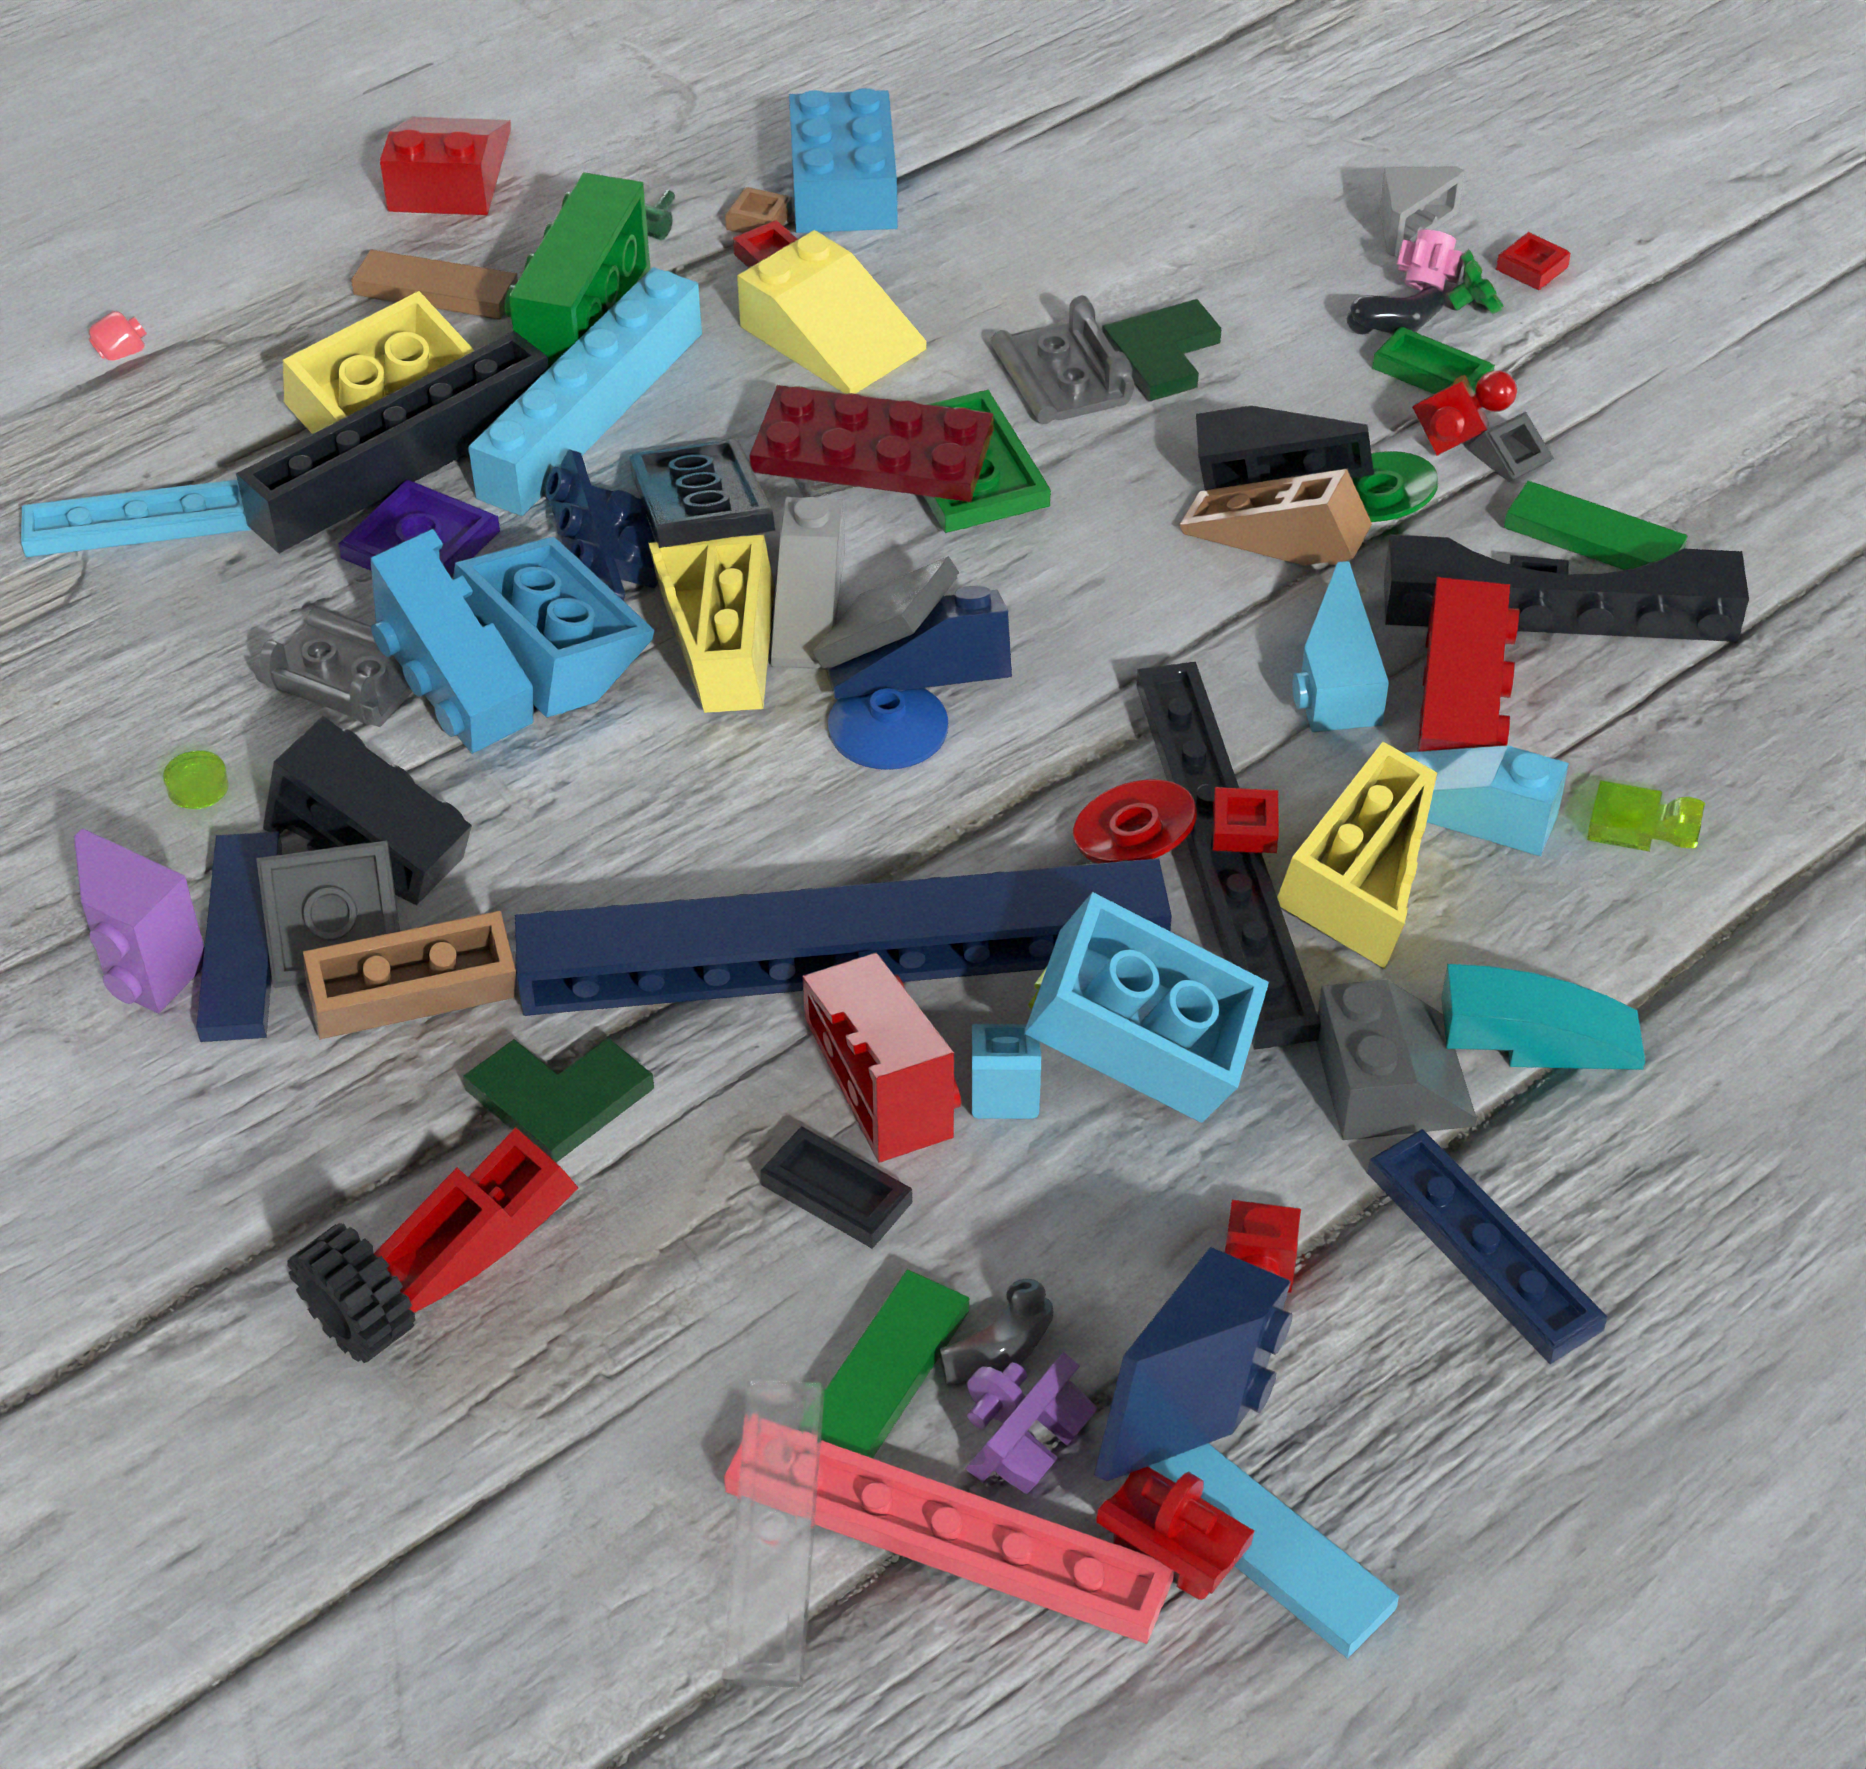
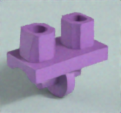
M1063 1352L1026 1396L1019 1387L1027 1378V1373L1019 1364L1012 1362L1003 1372L991 1367L977 1369L969 1378L967 1384L969 1394L976 1403L967 1417L979 1429H984L992 1419L998 1420L1003 1424L966 1467V1470L981 1483L995 1471L1005 1481L1028 1494L1058 1458L1027 1431L1037 1419L1063 1443L1068 1445L1097 1410V1407L1069 1380L1080 1365Z

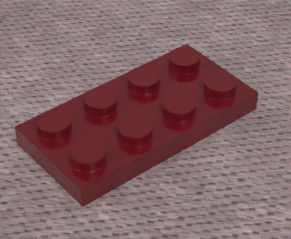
M777 385L750 452V465L754 473L971 502L993 433V413L973 411L967 408L919 404L907 400L896 401L866 397L854 393L843 394L812 390L800 386Z

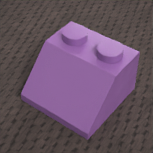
M82 828L74 836L81 903L90 929L89 937L96 948L104 974V985L118 1000L127 1004L135 1002L159 1014L203 967L204 944L186 877Z

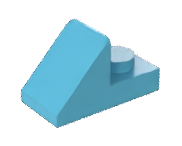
M972 1024L973 1117L978 1119H1033L1038 1117L1041 1085V1049L1039 1041L1024 1034L1027 1024Z

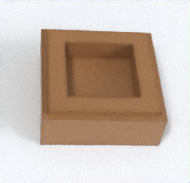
M745 187L725 215L726 230L744 234L775 220L784 225L792 213V197Z

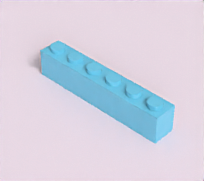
M653 267L468 447L476 499L523 516L546 493V483L553 468L560 466L568 450L581 452L583 456L702 335L698 282Z

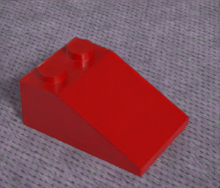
M412 117L390 130L380 158L388 212L488 215L511 132V121Z

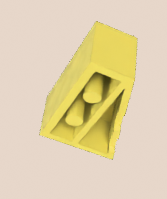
M764 535L729 537L659 548L657 542L648 543L661 596L704 713L763 709L775 591Z
M1382 742L1292 857L1277 896L1280 907L1385 969L1405 924L1408 911L1407 903L1411 885L1416 874L1418 852L1425 832L1437 772L1387 743Z

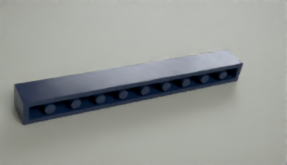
M1159 858L1135 861L1126 860L1090 865L1059 866L1055 868L1009 872L1000 871L975 875L932 877L906 881L814 889L805 888L780 892L515 914L516 971L523 1016L798 992L803 991L804 975L873 953H877L893 975L897 974L902 982L1044 970L1048 966L1060 930L1092 892L1170 932L1172 914Z

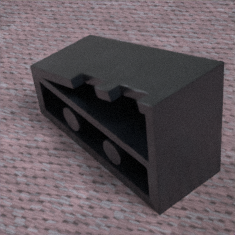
M324 716L316 721L273 763L263 829L268 832L279 831V834L287 829L310 841L307 844L308 851L387 841L389 844L395 895L416 906L464 857L472 825L464 819L459 810L448 802L437 800L418 786L404 769L397 765L388 764L369 750L355 733L348 729L339 728Z

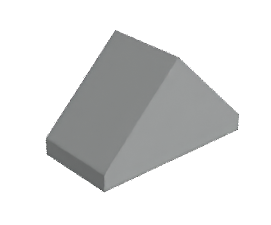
M1457 166L1384 167L1379 210L1388 254L1394 257L1397 256L1403 240L1415 242L1419 230H1435L1459 213L1465 170Z

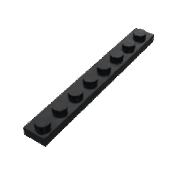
M1196 661L1137 669L1136 687L1166 780L1179 784L1188 790L1196 805V822L1186 837V841L1224 959L1269 982L1252 1038L1253 1048L1257 1050L1318 1041L1321 1023L1262 853L1213 851L1215 787L1239 788Z

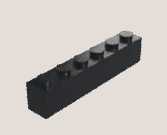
M512 331L236 473L247 526L280 554L391 495L407 479L415 482L468 454V447L549 369L547 356L517 332Z

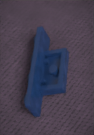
M568 450L560 466L552 469L546 483V496L550 500L557 523V533L560 535L563 545L623 601L625 599V590L621 580L656 588L658 580L648 544L654 543L655 539L641 499L623 490L611 491L592 486L581 452Z

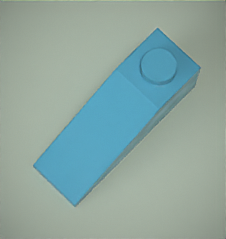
M1349 561L1337 562L1304 647L1302 672L1293 674L1292 689L1294 703L1297 709L1305 708L1312 732L1383 726L1389 681Z
M1508 745L1404 753L1437 772L1427 823L1541 857L1558 817L1569 763Z

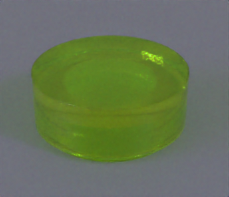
M196 750L180 754L167 764L163 773L169 799L177 806L186 809H200L215 804L224 797L229 787V780L223 760L218 755L208 751Z

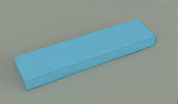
M229 480L23 505L21 544L25 557L252 529L247 526L238 481Z
M1209 1443L1148 1466L1175 1483L1187 1472L1204 1481V1489L1201 1499L1255 1531L1251 1546L1235 1564V1567L1347 1659L1397 1609L1399 1595Z

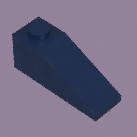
M984 586L962 587L955 591V595L943 596L914 634L828 669L827 667V677L834 698L870 695L886 688L903 691L1012 677L1008 609L998 589L990 590Z

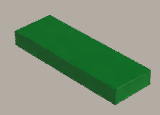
M1529 480L1506 512L1504 528L1623 570L1634 569L1662 560L1683 548L1685 549L1688 538L1686 534Z
M907 1269L799 1427V1433L873 1458L940 1357L939 1349L948 1345L969 1313V1297Z

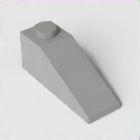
M786 497L779 544L771 652L772 667L823 669L813 654V650L833 628L837 619L845 555L843 499H824L818 497Z

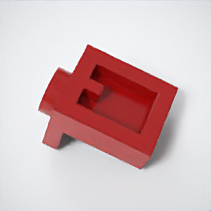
M1232 1200L1225 1253L1290 1280L1288 1293H1292L1301 1209Z

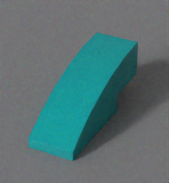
M1447 964L1441 996L1446 1049L1508 1050L1510 1067L1644 1069L1645 1055L1636 1009L1580 985L1536 973L1492 966Z

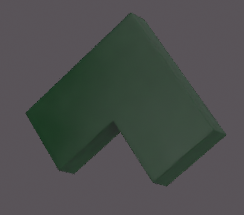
M1198 299L1102 325V332L1114 351L1123 352L1131 364L1132 378L1149 402L1198 388L1199 372L1184 354L1221 343L1222 328Z
M609 1038L558 1075L515 1039L463 1075L465 1090L511 1130L516 1127L556 1163L654 1089L653 1074Z

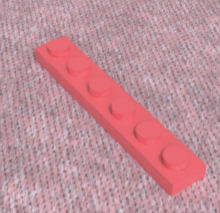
M756 1417L724 1475L726 1493L1148 1644L1173 1581L1174 1571L1145 1554Z

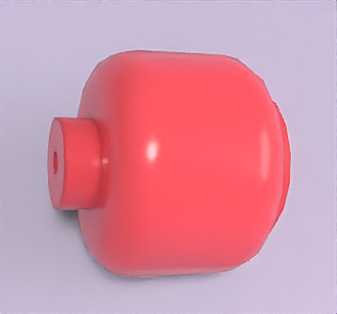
M113 311L90 327L89 341L102 358L118 360L140 352L145 346L141 338L147 333L135 317L127 320L121 312Z

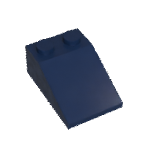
M1210 1247L1123 1355L1094 1476L1108 1482L1233 1434L1250 1409L1260 1413L1271 1395L1276 1380V1372L1267 1368L1271 1354L1276 1355L1281 1349L1293 1318L1292 1313L1283 1310L1291 1281Z

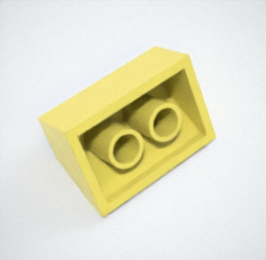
M418 291L283 359L284 403L303 425L314 434L475 350Z

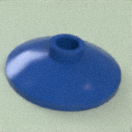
M886 688L870 695L839 698L830 711L828 730L834 747L850 761L873 769H902L927 760L941 748L948 733V715L942 702L925 688L903 691Z

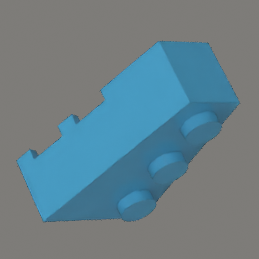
M431 529L370 558L376 623L371 625V632L380 651L386 657L393 655L403 667L405 679L411 690L418 697L425 695L435 707L436 717L446 734L450 737L457 735L470 753L473 754L533 723V686L495 625L491 623L482 627L464 599L472 595L473 590L464 576L454 580L451 579L439 558V549L442 548L443 543L435 530Z

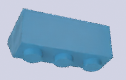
M554 536L455 563L453 580L464 576L473 590L472 595L464 598L482 627L491 623L495 625L533 686V705L546 718L596 703L653 640L654 629Z

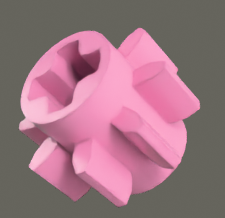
M1423 229L1418 231L1415 242L1403 240L1396 264L1399 265V271L1407 272L1404 283L1420 291L1426 287L1433 286L1443 292L1446 280L1458 283L1463 265L1461 258L1463 252L1454 250L1456 239L1443 232Z

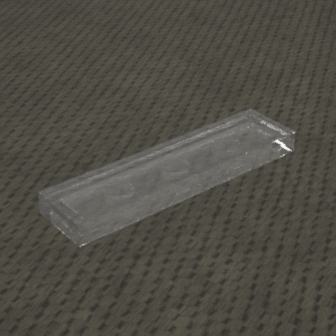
M747 1382L722 1680L726 1686L803 1688L825 1393L822 1383Z

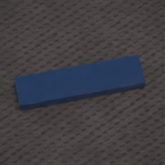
M279 831L216 835L196 1025L200 1042L267 1038L272 974L256 858L282 855V842Z
M1423 1129L1369 1159L1367 1174L1549 1364H1552L1604 1331L1608 1316Z

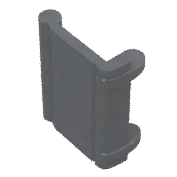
M1080 295L1071 301L1069 306V323L1015 336H1011L1006 330H1000L991 337V345L1039 423L1047 424L1052 420H1064L1114 408L1115 406H1123L1131 400L1134 389L1131 364L1123 352L1114 351L1097 325L1094 307L1087 296Z
M319 606L311 609L307 617V625L285 648L283 644L274 640L266 641L261 649L260 660H257L252 665L257 680L266 684L269 688L285 691L351 716L364 724H372L377 727H381L387 718H390L413 692L405 679L403 667L393 655L386 657L376 645L371 632V625Z

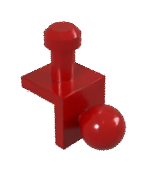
M1493 370L1487 372L1479 379L1474 393L1464 374L1455 379L1453 385L1414 404L1412 408L1438 456L1487 431L1489 421L1482 407L1491 412L1506 410L1514 403L1517 397V385L1510 374L1501 370Z

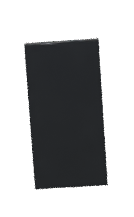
M802 1126L760 1170L762 1186L871 1249L875 1247L913 1203L911 1187Z

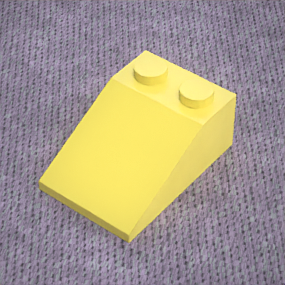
M815 230L737 275L740 327L844 394L858 393L926 350V340L856 257L847 249Z

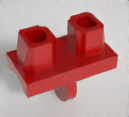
M1148 1466L1131 1472L1120 1489L1098 1508L1096 1518L1097 1524L1114 1533L1113 1544L1150 1556L1175 1571L1174 1577L1177 1581V1587L1198 1600L1205 1599L1210 1593H1213L1251 1546L1255 1532L1253 1529L1201 1499L1204 1489V1481L1187 1472L1175 1483Z

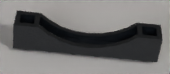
M1390 535L1384 573L1385 625L1428 627L1437 577L1510 584L1508 608L1519 609L1517 631L1738 642L1749 602L1742 551L1683 548L1662 560L1634 569L1602 574H1563L1536 571L1503 563L1474 552L1449 537Z

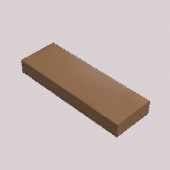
M371 249L351 279L353 293L358 296L398 302L420 291L435 309L501 319L505 312L507 291L511 285H516L518 278L517 273Z

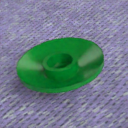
M1384 451L1371 453L1374 475L1351 478L1371 522L1389 521L1412 514L1430 502L1438 489V475L1434 466L1423 457L1407 452Z

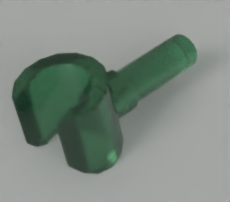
M666 190L653 206L645 203L648 237L660 241L668 236L673 222L671 212L667 211L675 199V194L670 190Z

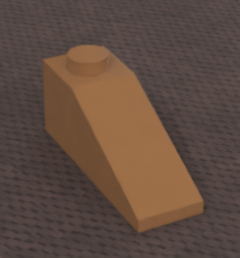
M1342 469L1200 491L1179 526L1185 535L1304 566L1319 563L1335 565L1337 562L1353 559L1372 526V522L1348 470Z

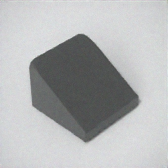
M1526 411L1483 432L1468 446L1477 458L1508 482L1554 459Z

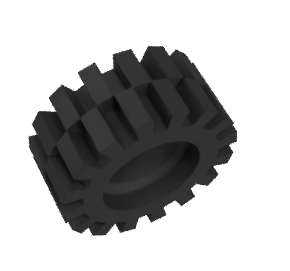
M343 1223L335 1224L292 1255L288 1260L287 1266L291 1269L289 1272L290 1278L299 1286L295 1290L300 1299L307 1301L310 1308L307 1310L314 1320L316 1318L320 1320L323 1324L322 1330L329 1338L333 1336L336 1338L337 1346L344 1353L349 1351L352 1359L358 1362L362 1360L363 1363H367L415 1326L413 1324L415 1314L409 1309L412 1307L409 1297L400 1292L399 1289L403 1286L398 1277L390 1275L386 1269L389 1264L382 1256L377 1258L373 1253V1245L366 1238L361 1241L358 1232L352 1227L347 1229Z

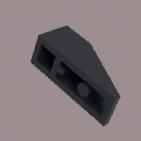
M1252 405L1196 414L1198 457L1205 490L1347 469L1351 478L1374 475L1368 424Z

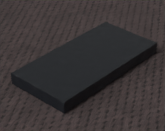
M739 440L715 441L634 453L632 456H629L631 474L659 548L775 531L773 510Z

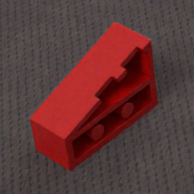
M1437 577L1426 634L1425 648H1428L1426 666H1424L1422 686H1424L1420 710L1417 752L1507 746L1510 716L1499 715L1500 697H1511L1515 662L1504 661L1505 644L1515 645L1519 622V609L1508 608L1510 584Z
M877 953L804 975L805 1020L878 1163L954 1138V1109L961 1106L960 1092L954 1078V1052L907 993L900 977L897 974L893 975Z

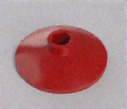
M1158 779L1132 781L1111 788L1089 802L1079 813L1074 823L1073 836L1080 853L1098 864L1126 860L1155 859L1177 847L1189 835L1196 822L1197 809L1192 795L1179 784Z

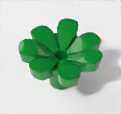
M1468 249L1461 256L1464 265V275L1462 277L1464 282L1447 292V296L1457 311L1474 300L1485 305L1491 314L1502 311L1504 305L1496 295L1495 288L1488 279L1483 280L1481 276L1482 268Z

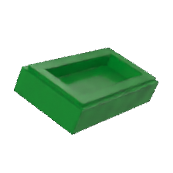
M1400 327L1374 353L1372 366L1374 370L1432 394H1436L1453 385L1455 379L1464 374L1475 393L1479 379L1495 368V365L1404 327Z

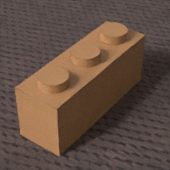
M501 911L303 951L305 978L319 1040L514 998L516 970Z

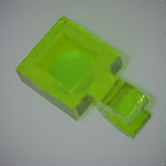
M1600 780L1589 823L1587 840L1650 852L1652 839L1670 842L1681 848H1697L1705 802L1693 797H1680L1668 804H1660L1662 791Z

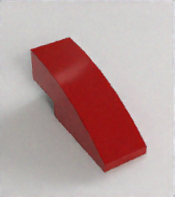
M515 1127L469 1176H466L456 1167L374 1254L377 1258L382 1256L389 1264L386 1269L391 1276L398 1277L403 1286L399 1290L409 1297L412 1307L409 1309L415 1313L470 1281L511 1251L545 1222L578 1189V1186L553 1159Z

